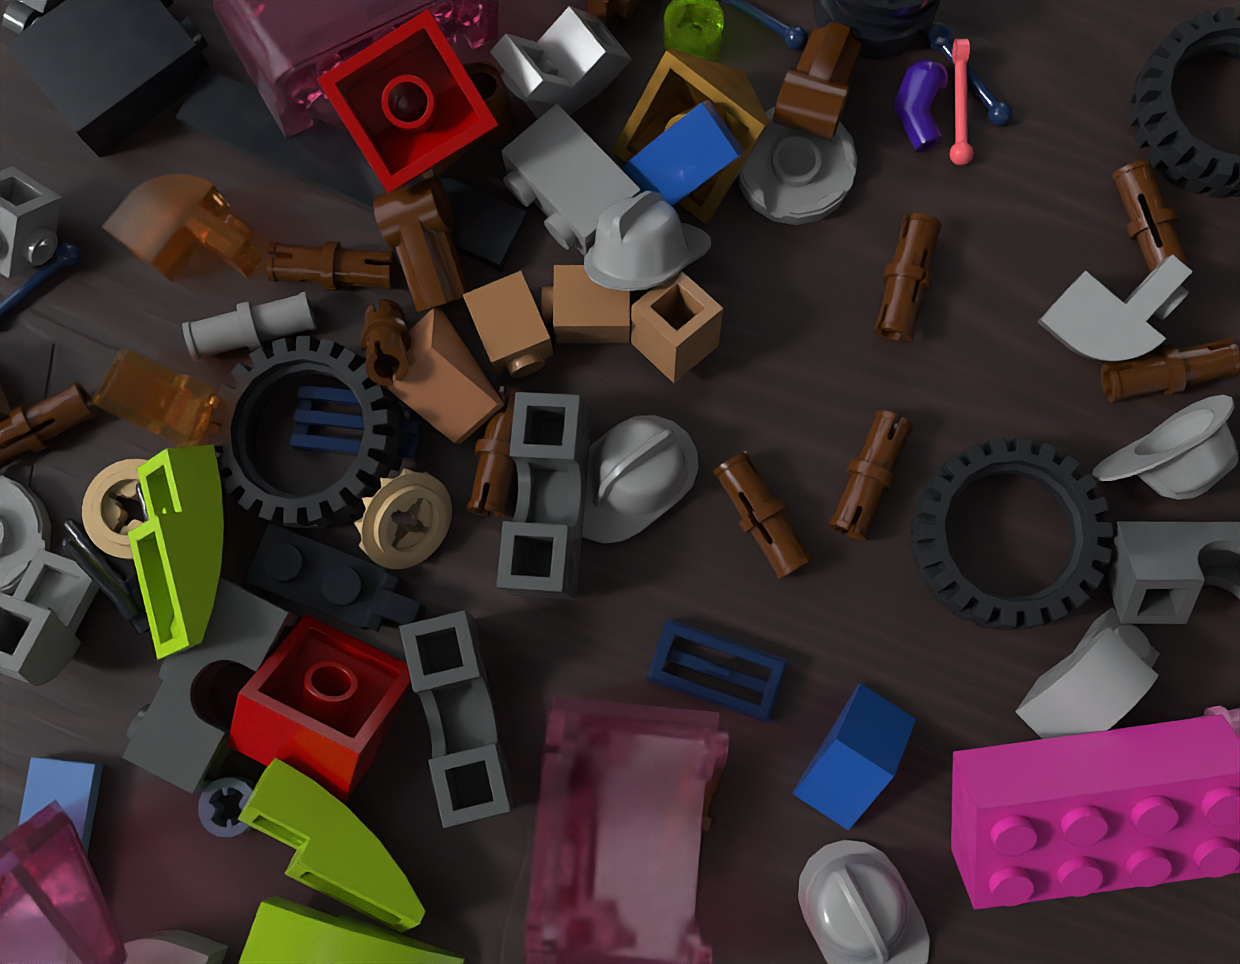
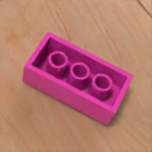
M1224 715L954 751L951 851L974 910L998 906H1016L1027 902L1069 896L1081 897L1091 893L1134 887H1152L1162 883L1205 877L1217 878L1227 874L1240 873V739Z

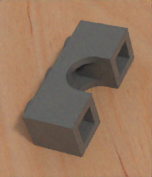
M515 393L509 456L515 461L517 466L518 499L512 522L503 521L496 586L514 596L576 600L593 418L592 411L580 395Z
M1117 521L1108 547L1112 549L1110 561L1107 565L1103 566V570L1120 624H1187L1203 585L1223 588L1240 599V522Z
M219 578L213 610L202 643L164 660L159 672V679L163 683L151 705L145 704L132 719L126 735L127 739L131 740L122 758L191 794L202 793L209 784L219 779L234 750L227 746L231 726L222 722L215 715L211 707L210 690L213 681L222 670L237 663L257 672L303 617L236 583Z
M463 610L399 626L413 692L417 693L422 701L430 730L432 759L428 761L443 828L512 811L517 807L474 616Z

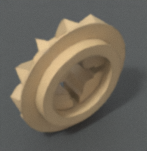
M126 459L106 467L93 479L85 493L82 505V519L85 530L92 542L107 554L134 560L128 532L144 522L134 519L127 526L125 522L128 519L129 513L122 508L123 504L117 501L116 498L121 496L125 499L131 498L139 501L136 492V485L140 482L137 467L148 460Z
M403 468L400 475L394 479L380 478L381 488L373 497L362 498L366 510L363 517L354 522L361 534L362 540L359 547L375 563L389 569L409 568L427 559L444 540L452 518V503L446 487L426 471L424 473H417ZM397 510L402 512L408 511L412 514V518L418 522L416 526L407 523V525L403 523L396 524L392 521L391 515L393 512H397Z

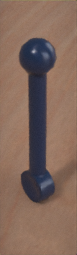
M722 0L785 38V43L790 49L801 50L807 44L808 34L803 27H789L746 0Z
M935 24L928 31L926 44L931 50L942 51L955 67L952 60L953 45L950 42L952 37L951 31L946 25ZM967 63V83L989 109L988 118L990 122L996 126L1006 125L1012 118L1011 106L1006 102H999Z
M72 242L60 244L55 258L0 302V329L3 325V317L65 265L73 266L81 260L82 252L78 245Z

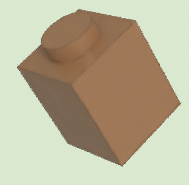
M554 265V285L542 286L541 307L544 324H553L556 343H630V291L608 289L591 281L584 271V265Z
M681 270L664 284L652 288L631 306V344L667 378L675 383L719 346L723 307Z
M522 271L463 294L497 378L510 374L511 378H520L532 374L545 365V358L554 355L550 336Z

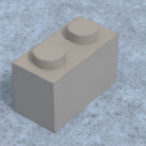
M557 103L501 150L507 174L503 181L510 192L526 207L533 202L546 215L547 219L544 221V224L555 240L567 250L574 245L584 256L595 244L597 221L604 209L616 201L636 197L641 194V189Z

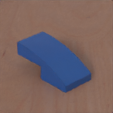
M707 100L683 116L620 169L641 189V193L645 191L660 193L674 207L745 152L714 106Z

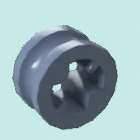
M232 776L223 777L209 784L203 790L198 801V815L201 824L206 830L218 837H234L251 831L253 827L237 820L238 817L228 819L227 823L224 822L220 816L223 814L225 807L218 799L222 793L225 796L236 794V790H239L243 794L239 807L243 810L256 783L246 777Z

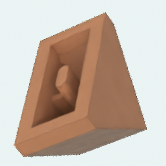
M434 307L409 330L412 343L411 348L406 352L409 362L407 375L400 382L396 376V371L393 372L394 385L387 386V389L453 443L461 444L500 410L504 403L443 310Z

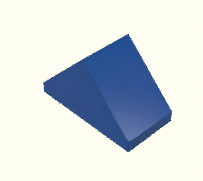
M858 684L791 794L849 831L895 776L916 719L863 684Z

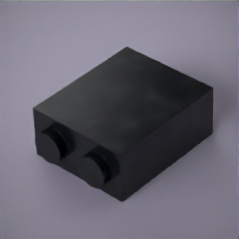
M65 0L5 43L73 130L98 157L105 154L189 92L203 67L211 69L201 51L209 46L202 34L186 15L176 21L167 10L168 7L174 4L173 0Z

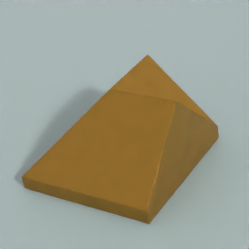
M670 48L663 55L612 152L627 163L696 106L709 100L745 153L678 203L705 224L712 218L770 122L746 72Z

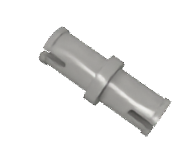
M306 291L296 296L252 306L250 301L237 304V311L195 322L182 323L186 345L194 361L247 346L252 352L260 347L264 348V342L307 330H317Z

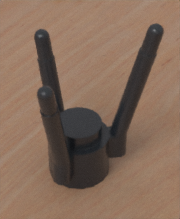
M139 482L136 485V492L146 522L149 520V517L145 505L141 484ZM72 518L65 519L63 526L72 538L67 537L63 539V549L114 602L126 622L129 621L139 636L150 631L138 575L136 574L125 580L78 523Z

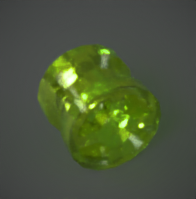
M673 0L667 6L664 15V52L674 48L714 62L721 49L722 32L724 29L723 11L718 2L715 0ZM692 23L702 27V31L693 28Z

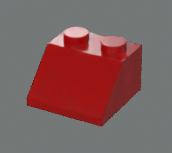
M429 9L317 78V81L388 194L393 193L499 126Z
M305 614L238 693L227 746L266 766H269L276 757L313 779L340 802L345 804L374 762L412 687L408 665Z

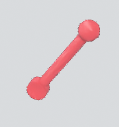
M955 39L952 49V60L955 64V144L951 147L949 155L951 161L960 166L971 162L974 154L972 146L968 143L967 124L969 39Z

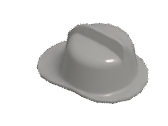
M645 191L636 197L616 201L604 209L597 221L595 244L584 257V271L591 281L608 289L620 291L645 290L664 284L676 276L684 267L705 255L711 248V237L700 228L681 223L678 213L660 193Z
M1218 395L1205 398L1187 406L1160 424L1150 434L1102 460L1093 469L1092 477L1098 481H1112L1136 474L1160 496L1180 500L1195 498L1201 495L1230 472L1238 462L1236 443L1226 421L1235 408L1234 400L1226 395Z
M656 415L635 416L619 423L590 446L582 537L602 544L623 542L640 533L678 503L693 487L699 469L697 449L689 434L674 421Z
M842 840L823 846L809 858L799 878L798 900L804 920L827 964H927L930 938L924 919L897 868L882 851L866 842Z

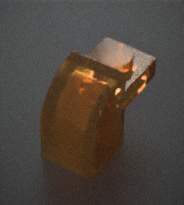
M167 174L144 182L124 199L102 226L124 249L170 282L200 245L246 278H249L263 260L248 242L254 234L242 222L228 213L231 207L216 187L207 180L193 175Z
M119 349L90 404L177 447L198 445L210 423L209 419L212 409H217L222 399L212 393V387L191 376L176 374L130 349Z

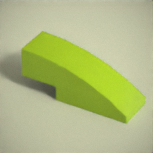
M214 444L166 448L137 467L149 520L129 531L128 538L158 660L172 657L201 644L213 610L221 571L224 531L222 488Z
M275 757L262 773L237 820L296 849L285 875L400 933L419 925L426 911L405 874L379 839L347 806L317 782Z
M274 895L261 901L239 964H464L466 957L345 914L335 917Z

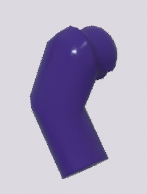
M921 60L907 69L894 100V110L916 153L931 149L943 139L929 109L935 96L940 92L939 88H946L948 73L941 63L930 60Z

